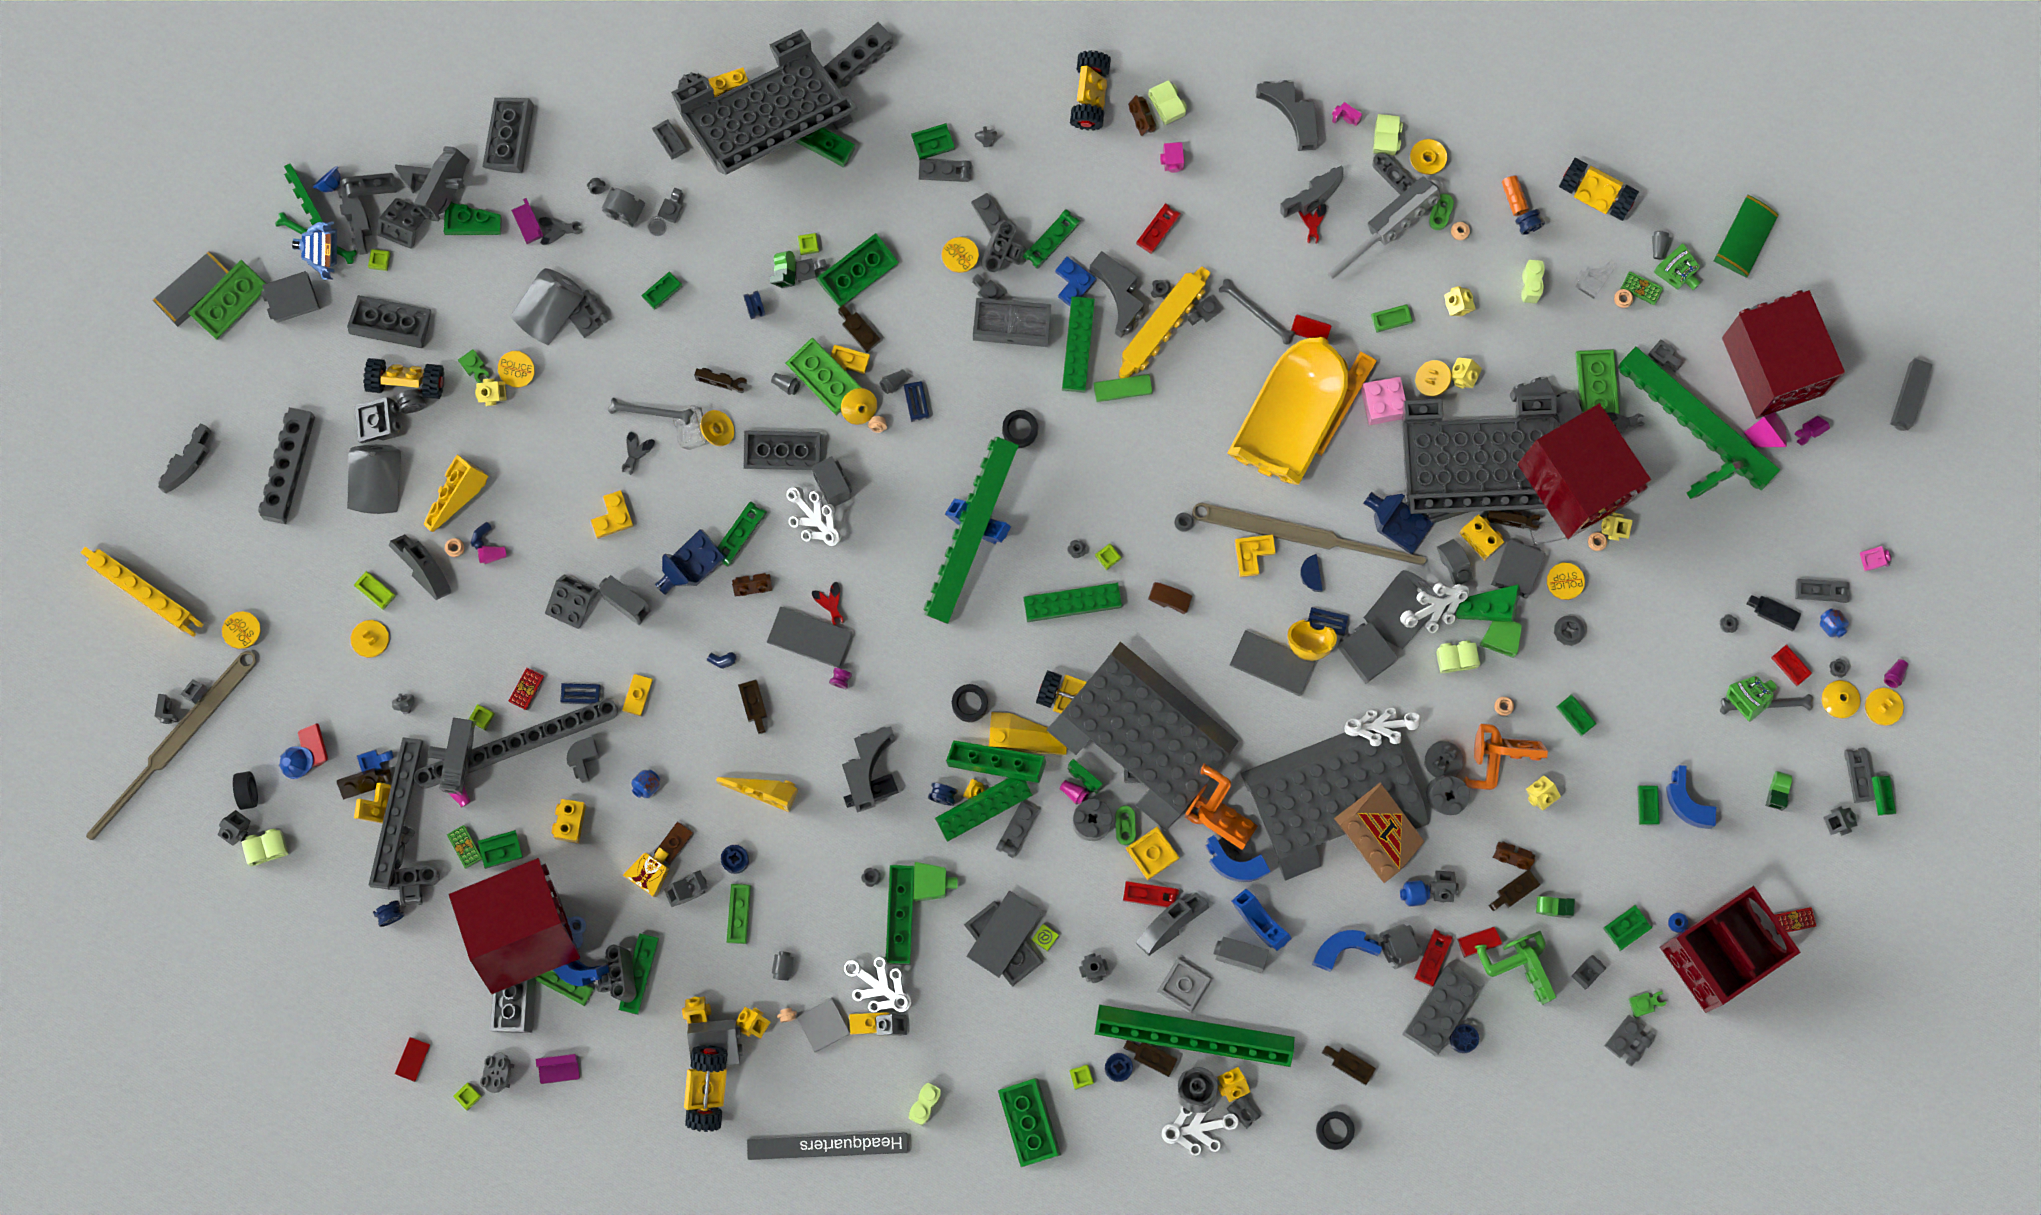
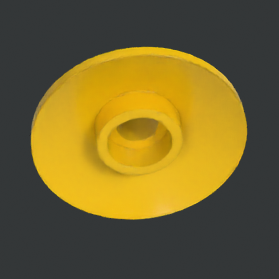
M1424 139L1417 142L1411 149L1410 161L1418 172L1432 175L1444 168L1447 161V153L1439 142L1432 139ZM1429 157L1431 161L1427 162L1424 158Z
M865 388L851 390L845 395L841 403V413L844 419L855 425L868 422L877 410L876 397Z
M711 410L703 415L700 427L705 439L715 446L729 444L734 437V426L730 418L718 410Z
M1838 680L1831 682L1822 692V705L1826 712L1833 717L1848 718L1855 714L1860 706L1858 690L1847 681ZM1840 695H1844L1846 700L1842 701Z

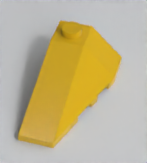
M458 454L445 473L447 480L443 487H439V498L437 502L432 504L423 524L431 532L437 530L485 486L489 477L481 469Z
M991 712L989 747L1023 753L1066 755L1067 747L1046 731L1048 728L1012 713Z
M717 777L716 779L717 783L787 812H790L798 793L795 784L787 780L781 782L776 780Z

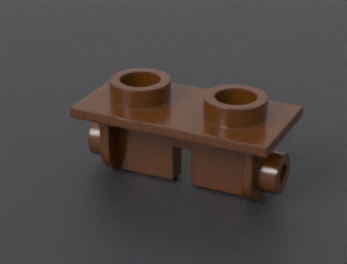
M1135 95L1128 105L1135 120L1136 128L1139 130L1140 135L1143 136L1148 130L1150 133L1156 130V123L1152 115H1146V113L1150 112L1146 99L1143 96L1138 97Z
M770 574L753 575V581H750L749 576L735 577L736 579L732 580L735 597L773 591Z
M1504 841L1497 843L1496 851L1492 858L1502 863L1517 866L1519 869H1531L1535 862V854H1532V851L1519 847L1516 853L1514 852V845Z

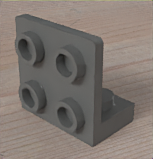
M395 198L378 218L377 235L411 249L415 243V232L426 218L415 205Z
M564 574L555 582L545 614L579 629L589 602L597 596L598 589Z

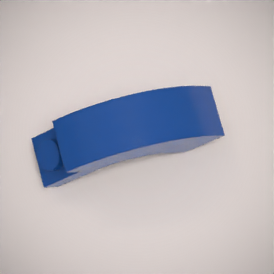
M954 498L945 515L960 526V514L963 510L966 511L968 504L964 500ZM990 518L982 539L993 544L997 542L1002 543L1007 537L1011 526L1006 522Z
M1678 765L1671 774V781L1674 784L1670 783L1666 787L1668 802L1672 810L1689 825L1712 829L1716 825V807L1699 805L1689 797L1686 791L1687 766Z
M1215 835L1209 837L1206 841L1208 844L1205 846L1209 854H1214L1215 856L1210 859L1209 863L1216 872L1229 880L1252 882L1265 877L1271 872L1262 855L1247 862H1236L1224 853Z
M1247 889L1231 900L1247 924L1270 948L1278 951L1292 939L1289 933L1268 915L1256 896Z
M1359 930L1341 931L1332 935L1321 945L1312 965L1330 972L1341 951L1355 948L1378 957L1382 946H1379V942L1375 940H1364L1366 932Z
M576 960L553 969V971L563 981L571 985L585 986L595 982V980L602 979V975L609 973L608 965L587 966Z

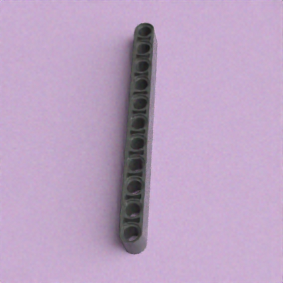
M605 699L476 747L471 751L467 774L612 720L617 716L618 709L612 700ZM606 706H612L613 710L610 713L606 714L603 712ZM593 712L595 714L594 718L589 721L585 720L586 714ZM570 719L576 720V724L573 727H567V722ZM557 726V732L549 734L550 727ZM539 733L540 736L538 740L531 741V735ZM515 740H521V745L518 748H512V743ZM496 747L503 748L502 753L499 755H494V749ZM478 754H484V759L481 762L475 761ZM444 760L417 770L414 774L415 782L424 789L439 785L441 783V776H439L438 772L443 768ZM428 774L429 779L427 782L421 783V776Z

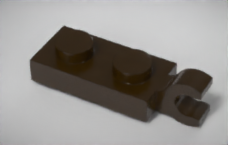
M844 305L838 309L839 315L845 320L842 326L866 353L881 342L878 335L857 312L851 315Z
M696 368L694 376L696 381L744 393V389L738 387L740 383L747 384V379L743 377L733 380L726 373H720L719 375L712 373L713 371L708 368Z
M1504 510L1489 511L1487 520L1490 523L1521 529L1525 527L1537 531L1539 526L1533 525L1532 521H1539L1540 516L1532 515L1530 518H1527V516H1523L1519 512H1512L1511 514L1504 512Z
M757 679L738 684L748 722H755L758 734L765 733L762 719L766 718L767 714Z
M375 768L338 779L337 785L344 800L375 790L377 783L392 781V774L390 769L376 773Z
M1528 869L1497 891L1500 897L1488 906L1493 912L1503 904L1509 908L1538 888L1540 883Z
M1127 1040L1123 1047L1135 1053L1133 1060L1167 1077L1170 1076L1178 1060L1147 1043L1141 1042L1140 1046Z
M1327 1045L1322 1051V1054L1334 1060L1331 1064L1333 1067L1365 1086L1376 1069L1344 1048L1337 1052Z

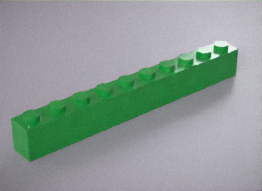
M1636 346L1617 367L1623 376L1629 377L1634 381V385L1638 389H1643L1648 393L1652 401L1662 405L1666 413L1676 417L1680 425L1690 429L1694 437L1704 441L1709 450L1718 453L1723 462L1731 461L1733 463L1747 460L1750 466L1746 469L1736 470V473L1746 477L1754 488L1762 491L1780 471L1777 466Z
M994 437V440H990L987 446L989 453L987 458L983 457L981 461V473L976 475L973 486L975 488L973 493H969L966 499L968 506L966 511L963 510L960 514V526L958 529L955 528L952 539L954 541L952 546H948L944 557H947L945 564H941L937 574L940 576L938 581L932 585L930 592L933 594L931 599L927 600L923 610L926 611L924 615L946 624L949 623L1019 445L1000 437Z
M1100 1004L1094 1035L1291 1067L1295 1041L1293 1036Z

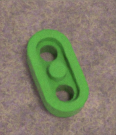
M1440 194L1441 199L1432 208L1429 225L1434 230H1442L1448 223L1454 205L1453 198L1448 194ZM1445 203L1446 207H1442L1440 204ZM1438 219L1441 221V223L1437 224L1435 220Z
M1121 806L1115 814L1116 839L1121 845L1126 846L1132 844L1136 837L1135 812L1129 806ZM1125 813L1129 816V818L1127 820H1123L1121 815ZM1123 833H1128V834H1129V838H1128V839H1124V838L1122 837V834H1123Z

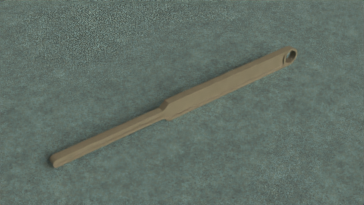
M1205 503L1196 504L1192 511L1193 517L1198 521L1261 535H1273L1274 538L1330 550L1337 546L1417 565H1424L1426 559L1421 556L1340 539L1331 531ZM1197 507H1204L1207 510V515L1205 517H1198L1195 514V509Z
M249 651L242 652L148 757V766L87 833L86 837L89 840H94L154 771L164 769L252 670L257 661L253 653ZM245 655L253 657V662L249 666H243L241 663Z

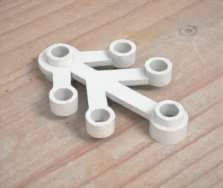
M794 486L789 488L787 491L788 500L796 502L809 517L794 515L789 518V525L793 528L800 525L817 526L822 532H813L811 529H806L802 531L801 538L804 541L812 539L824 540L829 546L837 545L841 539V532L835 528L834 506L827 504L822 507V493L819 490H815L809 495L810 500L814 503L813 510L803 499L804 492L801 487ZM822 513L826 516L827 525L823 521Z
M1437 583L1433 588L1434 592L1438 596L1444 594L1449 596L1440 598L1422 591L1417 595V600L1422 605L1427 603L1432 605L1416 613L1411 610L1405 611L1401 615L1400 620L1406 627L1413 628L1417 625L1418 620L1433 613L1425 628L1430 633H1435L1439 628L1437 622L1448 604L1450 606L1447 612L1442 615V620L1446 624H1452L1455 621L1453 614L1459 603L1468 598L1469 589L1461 584H1457L1452 588L1445 586L1443 583Z
M1386 709L1385 713L1379 718L1376 711L1369 710L1359 720H1348L1344 730L1350 736L1360 735L1369 739L1372 746H1379L1382 743L1380 734L1389 737L1390 743L1398 744L1401 742L1400 732L1387 728L1407 727L1409 730H1415L1420 725V716L1417 713H1408L1404 716V720L1387 721L1397 718L1396 709ZM1369 730L1376 731V732H1378V733H1380V734H1377V733L1373 734V733L1369 732Z
M880 956L874 960L879 981L864 971L857 960H850L844 965V971L848 976L857 975L874 987L866 990L861 988L854 990L852 993L854 1000L861 1001L864 998L885 995L890 999L882 1002L872 1000L868 1005L871 1012L875 1013L887 1008H894L898 1012H904L909 1009L911 999L908 994L903 992L901 982L903 972L900 968L891 970L890 977L894 981L895 992L892 991L888 986L885 970L887 960L884 957ZM878 959L883 961V966L877 964ZM851 964L856 965V971L851 969ZM894 971L899 972L898 978L893 975ZM857 991L861 992V998L856 996ZM899 998L904 999V1005L899 1004ZM872 1003H876L878 1008L873 1009Z
M1182 1106L1181 1113L1175 1122L1167 1124L1162 1129L1161 1135L1166 1143L1174 1144L1177 1142L1189 1150L1192 1156L1199 1155L1201 1147L1198 1144L1189 1142L1183 1137L1184 1135H1192L1207 1145L1210 1151L1217 1152L1221 1147L1220 1142L1211 1139L1202 1132L1219 1128L1233 1130L1238 1125V1118L1234 1114H1227L1222 1120L1200 1124L1206 1113H1197L1189 1126L1180 1128L1186 1117L1192 1114V1112L1185 1114L1183 1112L1184 1107ZM1227 1119L1233 1120L1232 1126L1226 1124ZM1169 1130H1173L1175 1132V1136L1173 1138H1170L1168 1136ZM1212 1142H1216L1218 1144V1148L1216 1150L1211 1148ZM1197 1146L1199 1149L1198 1153L1194 1154L1191 1148Z

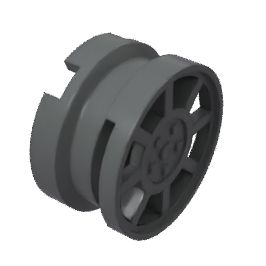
M420 389L407 390L396 396L397 402L400 404L399 410L401 413H414L426 407L425 400L422 399V390Z

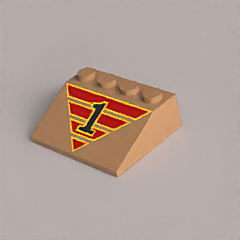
M1381 783L1334 818L1383 883L1400 872L1425 842Z

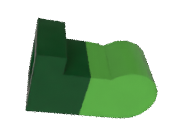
M791 251L776 253L774 255V275L770 276V283L780 288L795 286V255Z
M1779 771L1775 772L1765 806L1781 811L1787 808L1792 775Z
M1537 897L1536 913L1552 917L1572 918L1574 916L1575 898Z

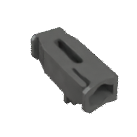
M445 146L443 148L444 152L434 162L413 205L420 209L425 218L430 221H439V214L447 209L457 189L465 187L463 176L470 159L455 147Z
M453 717L447 749L430 746L428 749V758L444 760L439 789L445 793L462 795L474 741L476 721Z

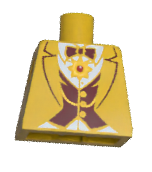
M660 847L654 856L645 852L623 876L651 896L657 897L670 870L669 867L663 864L669 853Z

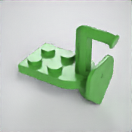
M1541 931L1529 934L1505 945L1503 950L1515 947L1517 954L1493 965L1486 952L1487 945L1475 946L1482 965L1489 976L1495 977L1520 965H1524L1526 979L1529 984L1532 983L1535 989L1533 993L1536 1000L1544 1005L1557 998L1538 959L1546 945ZM1534 937L1538 946L1531 948L1527 945L1526 941Z

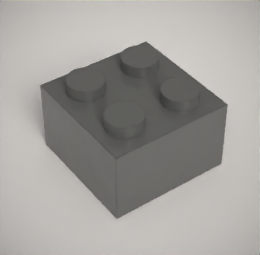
M831 456L811 466L813 476L828 504L836 507L851 499V484L847 477L843 478V469L838 460L834 461Z

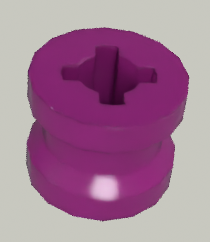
M834 668V676L830 679L829 683L838 688L847 689V682L852 677V674L846 670Z

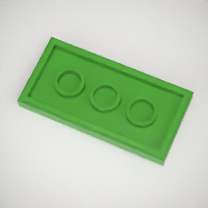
M241 259L188 314L217 340L261 295V291L264 290L262 285L267 283Z
M813 337L785 363L836 416L841 412V403L845 395L853 389L862 388Z
M1614 349L1576 351L1579 399L1582 412L1600 403L1605 412L1620 414Z

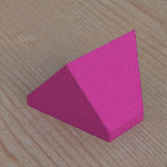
M1775 412L1764 416L1744 432V435L1754 448L1787 447L1786 427Z

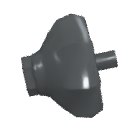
M984 126L983 131L976 132L974 136L975 139L983 144V147L992 146V141L997 137V132L995 130H987V126Z
M400 693L398 694L399 697L392 701V708L403 712V714H409L414 704V695H402Z

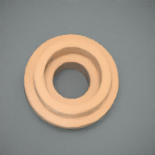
M1457 222L1451 228V235L1456 240H1464L1470 233L1468 225L1463 222ZM1462 228L1464 232L1459 233L1457 229Z
M1621 289L1616 292L1614 302L1620 308H1627L1633 302V295L1629 290ZM1625 296L1626 302H1622L1620 297Z
M874 416L868 422V427L873 432L880 433L887 429V423L885 418Z
M1600 532L1592 533L1588 538V546L1594 551H1601L1607 545V538ZM1594 540H1599L1600 545H1596L1594 543Z
M452 538L446 542L445 551L451 557H458L464 552V544L460 539ZM454 545L458 546L456 551H452Z
M1500 697L1496 700L1494 708L1499 715L1507 716L1512 713L1514 703L1508 697ZM1501 704H1506L1507 709L1503 710Z
M792 1008L780 1010L781 1014L777 1015L780 1018V1022L784 1023L796 1020L795 1015L797 1011H792Z

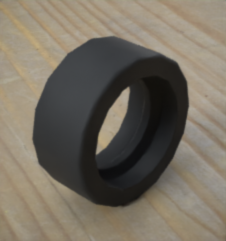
M1016 410L1010 412L1005 417L1002 426V434L1005 440L1019 445L1018 448L1029 446L1035 441L1038 433V423L1030 412ZM1020 418L1030 423L1031 432L1028 437L1016 439L1010 434L1009 426L1013 420Z
M962 685L953 694L951 701L952 709L960 720L975 722L981 719L987 712V695L978 685ZM973 692L980 697L981 707L976 713L966 714L959 708V698L964 693Z
M251 771L235 773L232 785L238 808L240 810L255 808L258 804V790L253 773Z
M1328 1112L1317 1123V1139L1327 1149H1343L1354 1138V1123L1343 1112ZM1330 1119H1339L1346 1125V1137L1340 1142H1331L1324 1135V1125Z

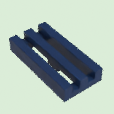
M922 381L904 384L911 422L922 420L923 418L928 419L929 412ZM917 386L920 389L924 414H921L915 388ZM908 388H912L917 415L913 414Z
M1311 607L1308 622H1310L1312 628L1318 630L1324 629L1325 626L1312 623V620L1342 627L1341 629H1333L1336 634L1344 636L1349 616ZM1313 614H1318V615H1323V616H1327V617H1331V618L1343 620V622H1339V621H1335V620H1331V619H1327V618L1315 616V615H1313Z
M561 683L560 703L594 704L599 702L601 685ZM565 688L596 689V692H568L565 691ZM565 696L595 697V699L565 698Z

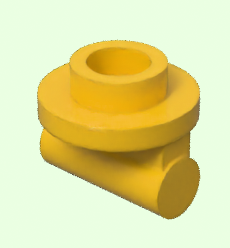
M971 779L963 797L970 799L984 791V785Z

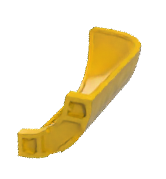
M1319 337L1301 340L1291 346L1279 358L1267 377L1227 454L1246 466L1251 464L1259 468V473L1270 478L1272 475H1275L1282 482L1295 485L1300 484L1336 416L1348 388V372L1344 360L1328 344L1329 341L1327 339Z

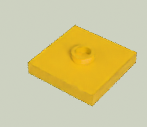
M1158 826L1125 848L1147 881L1180 859Z

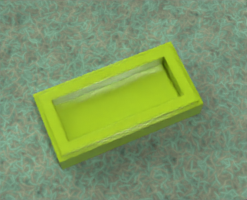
M367 571L354 584L359 591L382 610L396 597L394 593Z

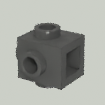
M1840 806L1830 810L1832 814L1823 817L1830 835L1840 833L1843 836L1851 833V828L1858 826L1856 815L1851 808L1843 809Z
M235 810L220 822L218 836L234 846L239 841H244L247 837V830L251 820Z
M1435 871L1434 881L1430 882V893H1433L1434 901L1443 903L1454 902V896L1458 895L1459 891L1455 872Z
M1095 953L1084 956L1085 960L1081 961L1082 966L1079 967L1081 977H1085L1087 982L1092 981V983L1102 981L1103 977L1106 976V971L1109 970L1106 959H1102L1101 955L1096 956ZM1091 964H1096L1098 969L1095 971L1091 970Z

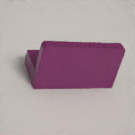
M524 198L525 204L511 211L526 244L541 239L543 233L527 198Z
M576 1054L536 1059V1067L539 1068L541 1084L580 1079L578 1055Z

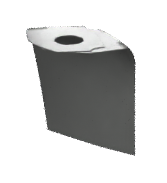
M544 268L537 275L511 314V317L528 335L549 345L584 295L581 288L570 278L554 270ZM562 279H566L572 285L566 284ZM554 282L560 283L561 286L557 287Z
M378 444L350 448L348 455L347 509L370 514L397 512L401 451L399 449ZM371 447H382V449H372ZM369 452H376V454L371 456Z
M1402 570L1395 577L1381 597L1363 617L1367 623L1371 622L1385 640L1401 649L1409 643L1433 615L1431 613L1421 618L1413 628L1406 627L1401 622L1400 617L1405 611L1411 610L1416 613L1432 605L1431 603L1422 605L1417 600V595L1419 594L1417 588H1420L1429 595L1439 597L1425 580L1406 570ZM1418 580L1423 582L1427 588L1423 587Z

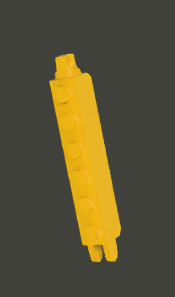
M1201 266L1194 274H1184L1122 352L1121 359L1123 365L1119 369L1120 379L1128 378L1134 372L1138 374L1140 370L1144 371L1150 363L1148 360L1151 356L1155 357L1161 349L1159 346L1162 342L1166 343L1170 339L1171 331L1174 327L1178 328L1183 322L1182 317L1185 313L1189 314L1195 306L1193 303L1204 296L1206 292L1204 290L1205 284L1210 276V271Z
M84 547L80 552L88 558L86 563L93 570L180 631H185L192 637H195V631L187 628L191 621L200 628L204 625L189 611L100 549L92 552L87 547Z

